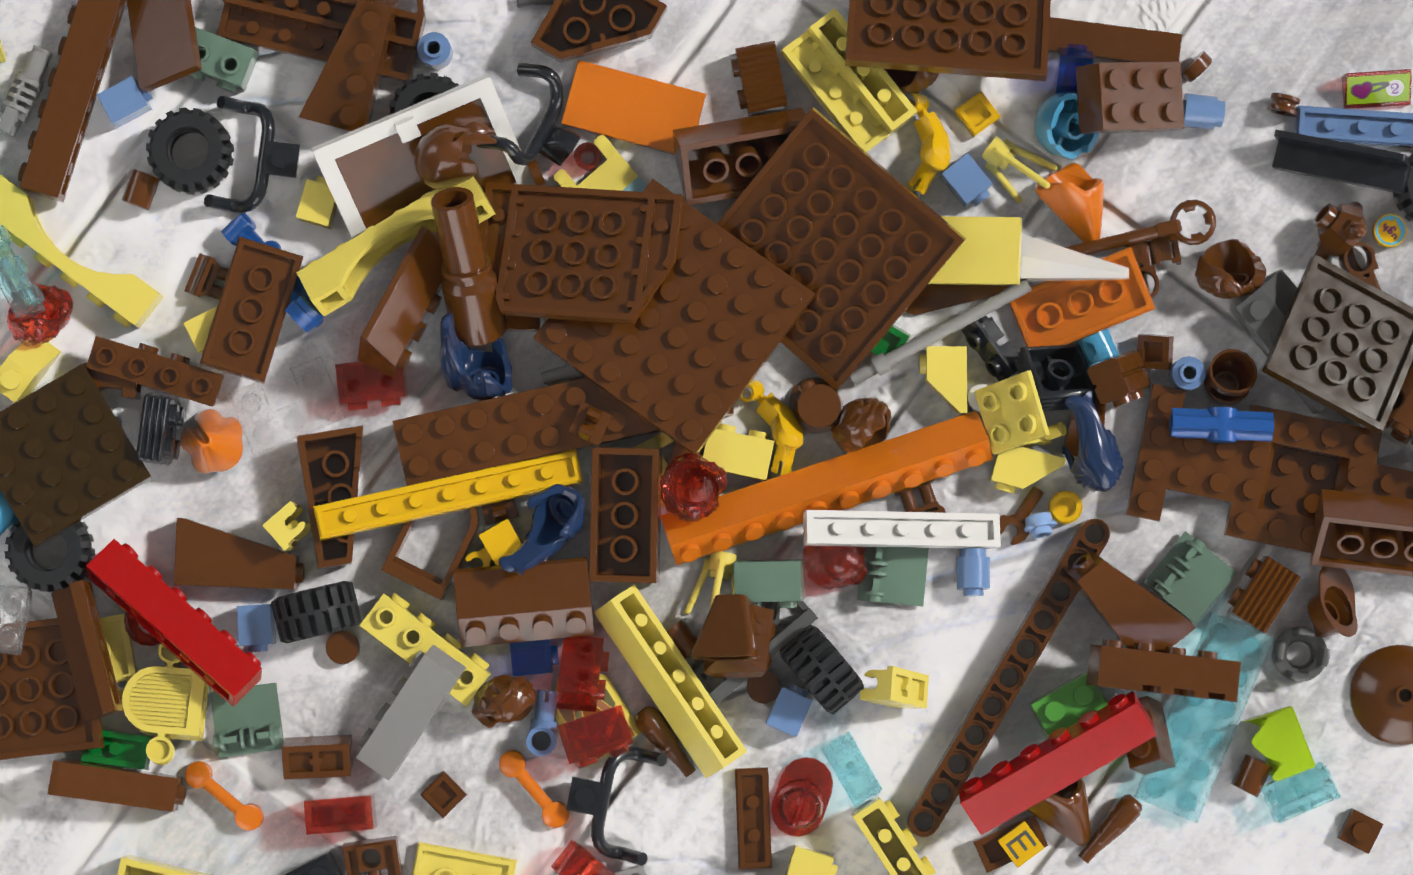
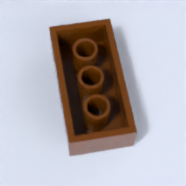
M592 447L589 582H660L662 449Z

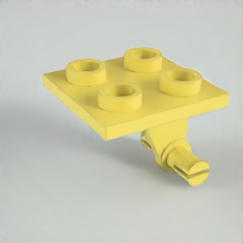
M1031 370L974 391L993 455L1020 445L1028 449L1038 444L1045 446L1050 444L1052 439L1067 434V429L1063 422L1047 426Z

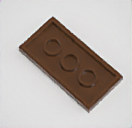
M239 237L203 350L200 365L258 383H265L286 315L285 309L289 306L298 277L296 272L300 270L304 256Z

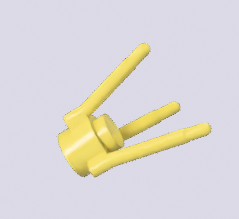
M995 137L981 156V158L988 162L984 168L996 177L1016 203H1021L1022 198L1000 172L999 167L1006 170L1011 164L1044 188H1050L1049 182L1015 159V156L1018 154L1052 171L1057 170V165L1016 146L1008 139L1003 141L999 137Z
M717 551L710 554L709 559L704 558L702 571L684 610L686 615L691 613L709 571V577L715 579L710 607L715 596L720 593L722 580L729 581L730 575L732 594H734V562L737 555Z

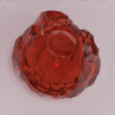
M35 283L30 286H23L13 299L7 315L8 329L12 332L14 340L20 341L25 346L44 344L56 338L70 321V315L73 310L71 295L68 291L60 289L55 285L50 287Z
M685 453L675 457L671 464L666 467L659 485L661 500L666 510L673 516L678 517L679 520L687 522H698L708 517L719 507V495L726 488L727 484L726 472L723 467L718 466L715 462L708 461L699 454L695 456L692 453Z
M805 546L803 549V559L807 577L816 586L827 590L843 588L849 585H859L867 573L864 562L866 547Z

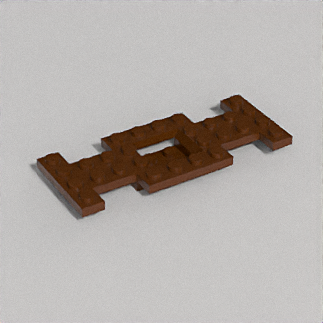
M1152 384L1126 515L1159 522L1166 489L1230 503L1224 530L1225 536L1311 553L1315 513L1322 489L1413 499V471L1376 464L1382 432L1377 434L1360 426L1253 404L1249 406V411L1273 413L1274 433L1271 442L1236 440L1235 443L1207 442L1206 439L1170 437L1169 418L1171 408H1183L1186 390Z

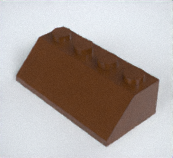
M797 108L673 130L675 158L685 202L689 205H696L739 197L806 116L804 110Z
M423 226L419 229L360 336L357 360L392 378L398 368L404 370L412 355L409 348L413 340L416 342L421 340L427 328V324L423 323L428 313L435 314L442 300L439 293L442 289V280L444 279L441 274L443 258L439 240L429 229Z
M1322 489L1315 513L1310 558L1311 565L1413 577V499Z
M587 557L543 561L535 567L525 570L523 575H519L517 572H507L500 565L456 569L453 572L461 648L594 635V614Z

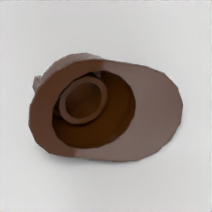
M1322 566L1319 572V591L1309 600L1307 605L1308 615L1313 623L1315 635L1319 638L1339 633L1346 637H1352L1358 629L1353 584L1347 572L1342 568Z

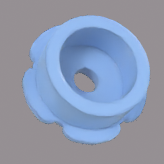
M1050 512L1033 514L1025 518L1027 527L1024 528V531L1032 534L1033 538L1047 537L1052 534L1051 529L1057 525V522L1052 520Z

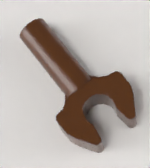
M1035 486L1031 488L1015 514L1000 516V535L1009 524L1017 528V533L1013 537L1011 545L1024 541L1029 535V532L1024 531L1026 527L1025 518L1031 514L1044 494L1043 491Z

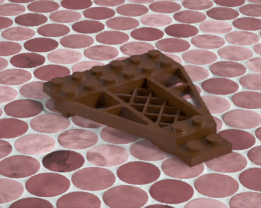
M223 0L224 7L217 35L231 41L326 63L358 0ZM416 0L417 13L396 9L382 77L403 82L408 78L412 80L418 56L417 46L422 38L426 23L424 0Z

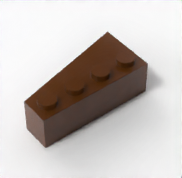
M363 425L299 435L296 438L318 570L352 564L354 534L321 541L313 506L358 497Z

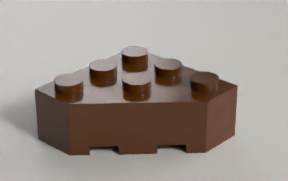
M555 0L533 37L531 45L562 63L651 39L667 11V5L659 0Z

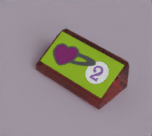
M1411 69L1346 73L1341 77L1344 109L1411 105Z

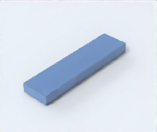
M1297 106L1295 133L1350 144L1413 148V113Z

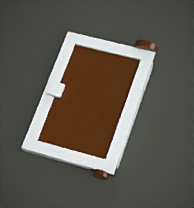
M485 74L312 148V152L352 239L363 233L368 227L375 226L390 217L395 211L405 208L420 199L425 193L436 189L424 184L416 173L414 165L416 147L420 139L431 129L443 124L466 126L475 121L494 130V132H489V136L507 138L519 147L489 74ZM471 145L472 152L469 154L468 160L474 161L478 174L474 175V178L484 194L486 182L547 186L536 159L528 165L521 166L515 164L504 151L478 148L477 145ZM413 240L399 246L391 253L410 246Z

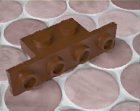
M99 336L95 337L87 368L211 407L215 406L224 375L189 365L190 358L171 353L170 358L157 355L158 348L140 343L138 348H134Z

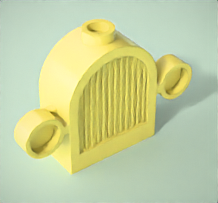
M160 643L158 654L165 663V667L151 666L144 668L129 679L124 689L118 690L123 710L128 720L141 733L154 737L146 747L148 758L157 765H165L175 755V748L170 739L203 742L209 685L191 669L179 668V664L182 662Z

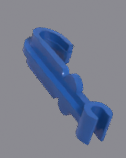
M246 213L239 214L221 231L224 237L235 246H237L239 237H243L281 249L280 244L276 241L264 242L254 231L257 228L254 221ZM297 277L289 306L285 311L303 330L309 333L314 327L318 328L323 323L325 317L311 302L300 278Z

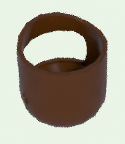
M1227 349L1219 352L1206 370L1204 388L1207 394L1214 401L1222 405H1233L1242 401L1248 395L1250 389L1253 388L1257 379V367L1254 360L1247 353L1236 349Z

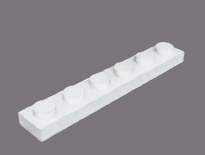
M806 510L803 512L805 546L985 549L1001 547L999 514Z

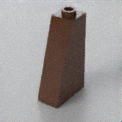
M177 518L174 585L298 590V583L304 582L305 566L304 563H299V556L187 518Z
M1093 551L1090 554L1079 557L1074 562L1073 567L1067 571L1068 575L1116 639L1123 641V648L1134 649V643L1155 645L1154 652L1165 653L1166 646L1173 647L1196 628L1182 614Z
M62 758L53 761L47 794L174 812L178 810L179 805H184L187 786L182 785L183 777Z

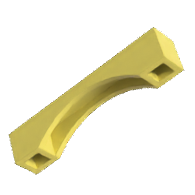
M0 174V225L10 231L7 238L22 249L27 244L35 250L36 253L33 257L48 269L53 264L63 271L59 277L72 287L76 288L80 284L87 289L89 293L86 297L100 308H103L106 304L116 311L112 317L122 325L129 328L133 324L141 328L164 296L134 274L97 272L69 259L55 246L44 231L36 213L33 198Z
M474 176L458 185L448 187H462L471 190L475 200L479 224L496 214ZM436 188L425 193L420 199L405 208L395 211L390 217L375 226L368 227L360 235L338 245L335 250L318 260L310 262L306 267L296 272L311 302L324 317L353 300L360 284L368 273L386 255L399 246L413 240L421 226L429 229L432 233L437 232L431 199L436 193L447 188Z

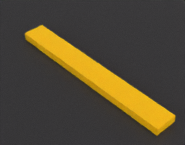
M574 449L313 506L320 540L322 541L537 494L555 484L563 486L578 485L583 483V477L577 452Z

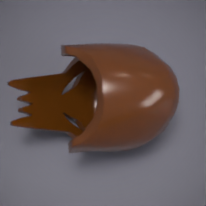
M475 121L466 126L443 124L431 129L420 139L416 147L414 157L416 173L424 184L432 188H448L469 180L478 174L475 162L468 160L469 154L472 152L471 145L496 144L497 140L488 135L489 132H494V130Z

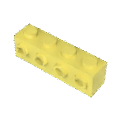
M394 592L391 597L383 593L359 626L409 664H411L420 650L426 653L435 645L466 667L465 671L449 694L463 705L468 706L476 693L479 692V689L492 675L487 670L490 664L476 653H473L470 657L460 650V641L448 632L443 637L435 631L434 627L437 624L423 613H420L418 617L407 609L410 603Z
M878 796L851 814L890 875H934L937 873L926 856L921 859L918 857L913 849L918 843L908 828L901 830L895 819L900 815L889 799L883 802Z

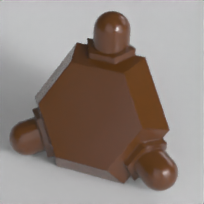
M1354 201L1349 205L1340 204L1337 207L1329 203L1319 211L1313 221V224L1318 227L1320 239L1315 254L1328 261L1330 256H1341L1350 250L1359 239L1366 235L1367 227L1361 203Z

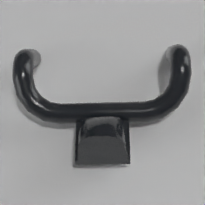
M519 63L517 66L518 76L542 78L548 82L550 87L548 109L524 152L513 141L498 136H491L497 140L496 144H480L477 147L504 151L515 164L521 166L533 162L538 153L561 166L572 153L581 135L574 131L554 125L562 109L564 98L561 78L558 73L547 66Z
M219 96L217 99L218 108L241 114L256 115L260 118L262 131L253 191L247 199L237 200L207 194L204 198V205L228 212L246 213L253 211L261 204L266 195L269 175L297 177L300 145L274 141L275 121L272 112L266 105Z
M633 746L621 747L612 752L605 761L600 782L572 777L566 810L593 815L591 838L594 847L601 855L643 866L648 860L646 853L611 845L605 840L604 826L614 775L617 767L625 760H635L662 767L667 762V756L664 753Z

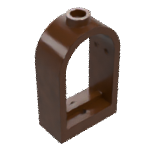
M469 508L471 516L470 527L443 580L398 558L416 520L404 523L381 570L443 600L454 579V570L459 569L478 531V508Z

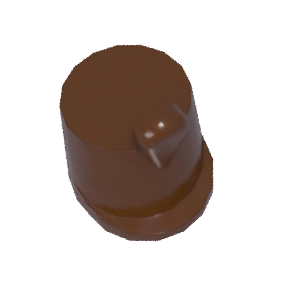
M807 378L800 381L793 388L790 395V409L794 412L803 430L813 434H823L831 431V427L838 422L843 402L839 393L821 378Z

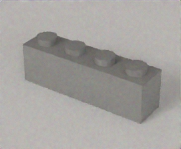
M435 645L426 653L421 650L409 666L414 670L410 677L407 679L403 676L392 691L396 695L392 704L390 705L386 702L376 715L375 719L379 721V724L374 731L368 728L358 743L363 748L356 758L388 781L398 771L466 669L464 665Z

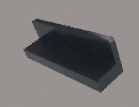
M1275 130L1274 137L1278 140L1272 167L1276 170L1404 194L1412 163L1406 154Z

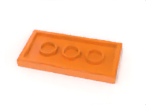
M578 60L561 124L675 155L673 130L698 126L706 94Z
M1129 247L1102 258V260L1128 267L1129 279L1045 281L1030 287L1032 291L1010 302V307L1026 347L1067 345L1156 309L1132 248Z

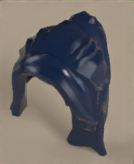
M452 314L444 315L440 322V362L447 386L456 392L464 390L468 396L477 400H488L496 396L501 397L509 394L512 390V366L503 339L498 338L497 341L492 342L493 352L468 348L456 336Z
M1088 391L1082 397L1070 395L1064 400V403L1072 411L1076 422L1078 456L1075 459L1066 446L1062 447V454L1065 455L1077 484L1092 492H1106L1115 486L1117 480H1120L1122 470L1124 469L1122 464L1123 458L1120 456L1116 438L1110 430H1106L1092 401V391Z
M555 484L538 495L529 497L526 502L528 508L531 509L535 506L531 529L526 534L524 542L513 554L499 559V565L503 570L523 575L525 570L535 567L549 556L555 554L568 539H572L574 534L579 533L584 524L585 503L581 493L573 487Z

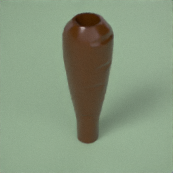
M646 706L635 715V723L638 729L661 753H664L679 768L685 777H688L696 770L683 752L667 721L655 707Z
M1130 794L1120 797L1105 815L1092 838L1078 856L1088 864L1097 853L1136 821L1142 811V804Z

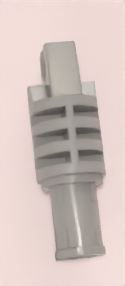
M33 46L23 72L19 71L15 75L7 97L1 106L0 112L3 115L0 120V131L15 136L22 122L27 123L44 87V82L41 79L54 54L38 46Z

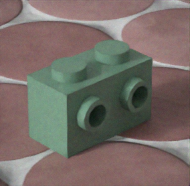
M195 27L202 70L187 76L200 81H204L205 76L217 81V87L231 93H235L236 88L245 91L259 57L258 52L253 48Z
M804 559L737 560L734 562V594L746 595L754 605L764 607L763 602H777V608L797 607V601L805 599Z

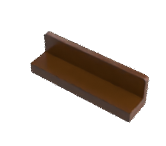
M79 580L69 583L70 587L53 591L51 596L84 721H90L124 710L91 582Z

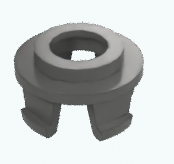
M1292 627L1282 632L1275 640L1272 649V659L1276 669L1282 676L1292 681L1303 682L1315 678L1322 672L1324 667H1327L1330 651L1327 649L1323 638L1315 635V630L1307 627ZM1294 642H1303L1310 649V659L1303 666L1292 665L1287 659V649Z

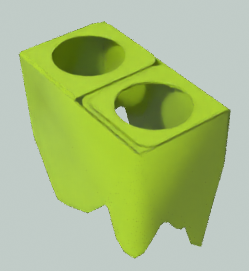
M1283 707L1240 721L1254 723L1261 727L1254 735L1251 743L1266 757V764L1273 768L1269 775H1273L1274 781L1265 786L1316 767L1293 707Z

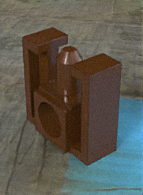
M397 835L343 844L342 848L347 875H362L361 873L368 872V875H382L381 870L387 869L388 875H403ZM367 849H375L380 853L381 860L376 863H370L364 859L363 852Z

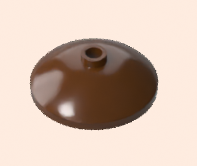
M1390 645L1372 652L1359 664L1350 684V705L1357 722L1372 737L1389 744L1406 745L1413 743V646ZM1403 689H1407L1410 693L1409 699L1405 702L1399 698V693Z

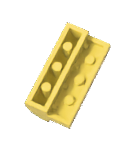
M834 8L811 25L805 33L783 48L780 54L841 131L867 153L899 130L918 111L884 69L845 66L848 23L837 9Z

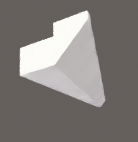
M1021 234L1020 280L1026 279L1033 282L1129 279L1128 267Z

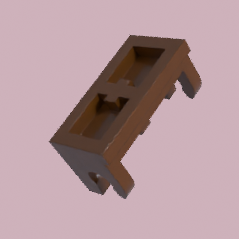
M352 734L285 738L281 747L284 780L351 776L353 758H351Z

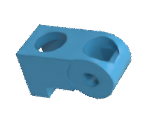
M1109 329L1076 341V344L1081 346L1089 367L1119 356Z

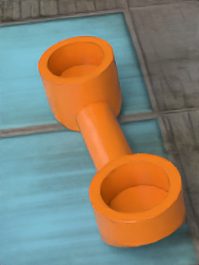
M517 750L505 752L499 760L501 772L507 777H515L543 810L542 818L545 824L553 828L565 825L569 819V810H566L567 805L561 801H552L525 770L526 759L521 752Z
M195 761L186 768L185 779L188 785L193 788L202 787L235 815V822L241 829L251 831L261 826L264 820V813L261 807L253 803L243 805L212 779L213 770L208 763Z

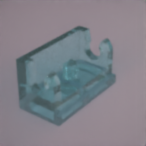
M850 732L843 734L820 748L855 808L863 804L868 798L878 795L883 790Z
M1322 762L1315 763L1316 767L1263 786L1261 793L1274 822L1282 823L1341 797L1328 768Z

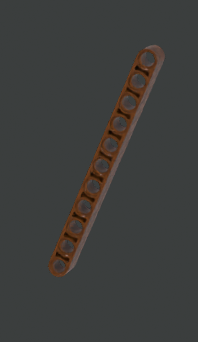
M1089 519L1082 522L911 808L907 817V824L910 830L917 836L928 837L934 834L959 794V790L968 779L1080 590L1067 573L1070 570L1068 566L1069 557L1073 553L1083 556L1090 554L1092 551L1100 556L1110 537V529L1104 521ZM1091 524L1097 525L1102 532L1101 539L1095 544L1090 543L1085 537V530ZM1058 581L1063 582L1068 588L1067 597L1061 601L1055 600L1051 595V587ZM1040 610L1047 611L1051 617L1050 625L1043 630L1038 629L1034 624V616ZM1023 639L1030 640L1034 645L1033 654L1028 658H1022L1017 653V645ZM1005 668H1012L1017 674L1015 684L1010 687H1005L1000 682V673ZM994 696L1000 702V709L994 715H987L983 711L982 704L986 698ZM972 725H978L983 731L982 740L977 744H970L965 738L966 730ZM955 754L963 755L966 760L965 768L959 773L952 772L948 767L949 759ZM938 783H944L949 788V795L943 801H935L931 796L932 787ZM920 812H927L932 817L931 826L926 830H919L914 825V818Z

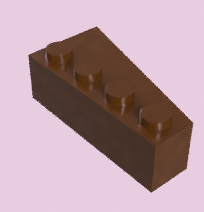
M358 0L299 115L300 118L347 131H353L371 123L398 0Z
M1103 639L1102 645L1090 644L1086 685L1237 702L1241 662L1217 659L1218 652L1198 650L1197 656L1186 655V648L1166 646L1165 653L1154 652L1155 645L1134 643V649L1122 648L1123 641Z

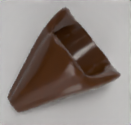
M1082 779L1027 809L1035 817L1079 846L1086 845L1090 839L1086 786Z

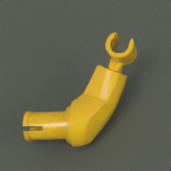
M913 93L916 104L911 99L908 100L918 111L919 119L914 122V125L922 141L920 150L922 162L907 184L911 189L917 186L915 191H921V194L925 195L937 173L947 170L951 158L949 136L934 111L927 112L929 108L927 96Z
M752 380L748 385L751 392L746 389L740 396V399L743 402L757 401L760 405L756 412L771 427L772 438L777 445L770 470L777 474L778 470L781 469L780 475L792 472L791 468L795 451L803 445L802 427L794 412L772 393L766 397L762 383Z

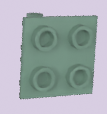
M1185 531L1144 583L1196 625L1237 572L1207 549L1201 540L1192 537Z
M862 547L857 600L923 607L929 548Z
M276 683L255 685L234 707L217 692H210L215 727L213 741L215 749L217 748L219 758L281 749L284 737Z

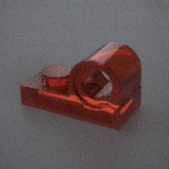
M572 839L551 864L552 869L559 875H615L585 847Z

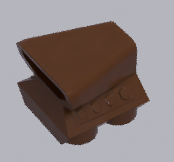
M743 594L716 595L692 650L691 658L705 660L703 673L715 678L762 677L772 662L769 645L776 632V626L773 622L774 610L754 605Z

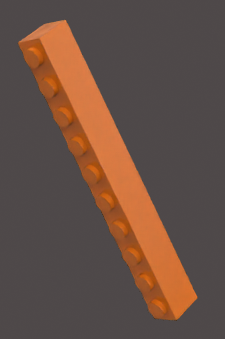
M973 411L862 448L861 450L661 515L660 517L676 565L802 524L803 512L806 510L841 511L850 509L859 504L877 498H884L889 494L913 488L940 477L949 476L952 473L969 467L979 466L984 462L993 460L990 442L978 412Z

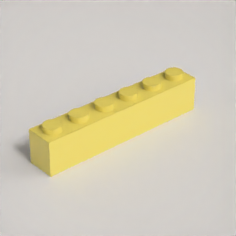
M635 584L594 612L705 778L725 768L747 752Z

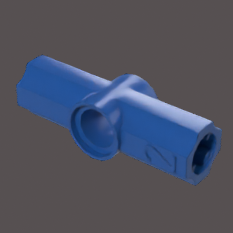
M1207 407V409L1171 408L1169 431L1170 437L1206 439L1207 442L1235 443L1236 440L1271 442L1274 433L1273 413L1237 411V408Z

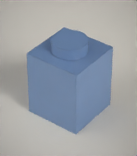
M133 76L97 94L110 121L117 128L153 110L148 102L153 99L151 92L141 90L138 81Z
M968 153L940 176L941 180L964 208L970 203L976 207L991 195L987 190L993 183Z
M271 604L237 606L239 646H247L249 652L268 651V644H276L275 618Z
M791 683L788 689L781 686L765 723L797 737L813 701L807 698L809 691Z

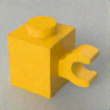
M506 519L478 535L485 548L468 554L465 559L467 562H470L474 558H480L483 562V567L490 566V562L493 560L495 565L498 566V561L501 557L513 554L523 542L510 520Z

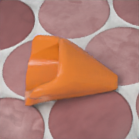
M1071 163L1061 170L1049 173L1043 177V179L1050 183V188L1046 189L1037 183V186L1034 188L1036 194L1084 243L1100 239L1104 182L1102 179L1091 178L1081 165Z
M213 409L197 413L194 416L197 423L196 427L186 426L181 434V446L191 455V463L194 469L200 473L207 474L213 471L224 472L233 468L239 462L243 453L242 423L234 417L224 418Z

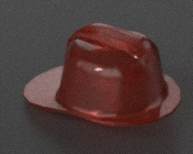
M804 757L794 760L785 768L771 807L773 822L779 830L788 835L800 837L808 835L818 828L823 820L833 787L831 772L824 763L815 758Z

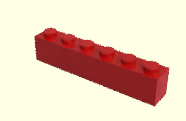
M114 538L86 565V578L234 707L261 680V662L251 652L247 651L244 653L238 648L236 640L229 632L224 629L219 631L213 626L211 618L201 608L195 610L186 602L187 597L180 589L175 586L170 588L163 582L162 575L152 565L146 567L138 560V554L130 545L126 543L121 545Z
M1134 691L1126 695H1116L1108 702L1107 706L1098 711L1092 710L1083 714L1077 723L1068 728L1061 727L1055 730L1049 736V739L1038 745L1031 744L1020 752L1019 756L1009 762L1004 760L997 763L991 769V772L981 778L974 777L966 781L959 790L960 804L979 833L983 835L1157 736L1154 723Z

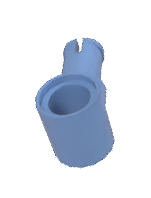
M537 689L535 717L531 719L530 731L526 738V745L529 751L537 756H546L557 745V722H554L559 692L549 691L548 702H546L547 690ZM538 731L548 733L551 738V744L546 750L537 749L533 744V736Z

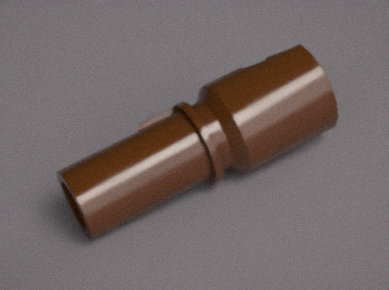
M462 187L447 188L436 193L431 199L433 217L443 258L441 274L444 279L442 280L441 287L447 314H452L454 330L459 341L463 342L466 346L486 345L496 341L507 331L506 315L501 313L495 298L498 276L491 269L492 261L490 256L485 253L473 193L471 190Z

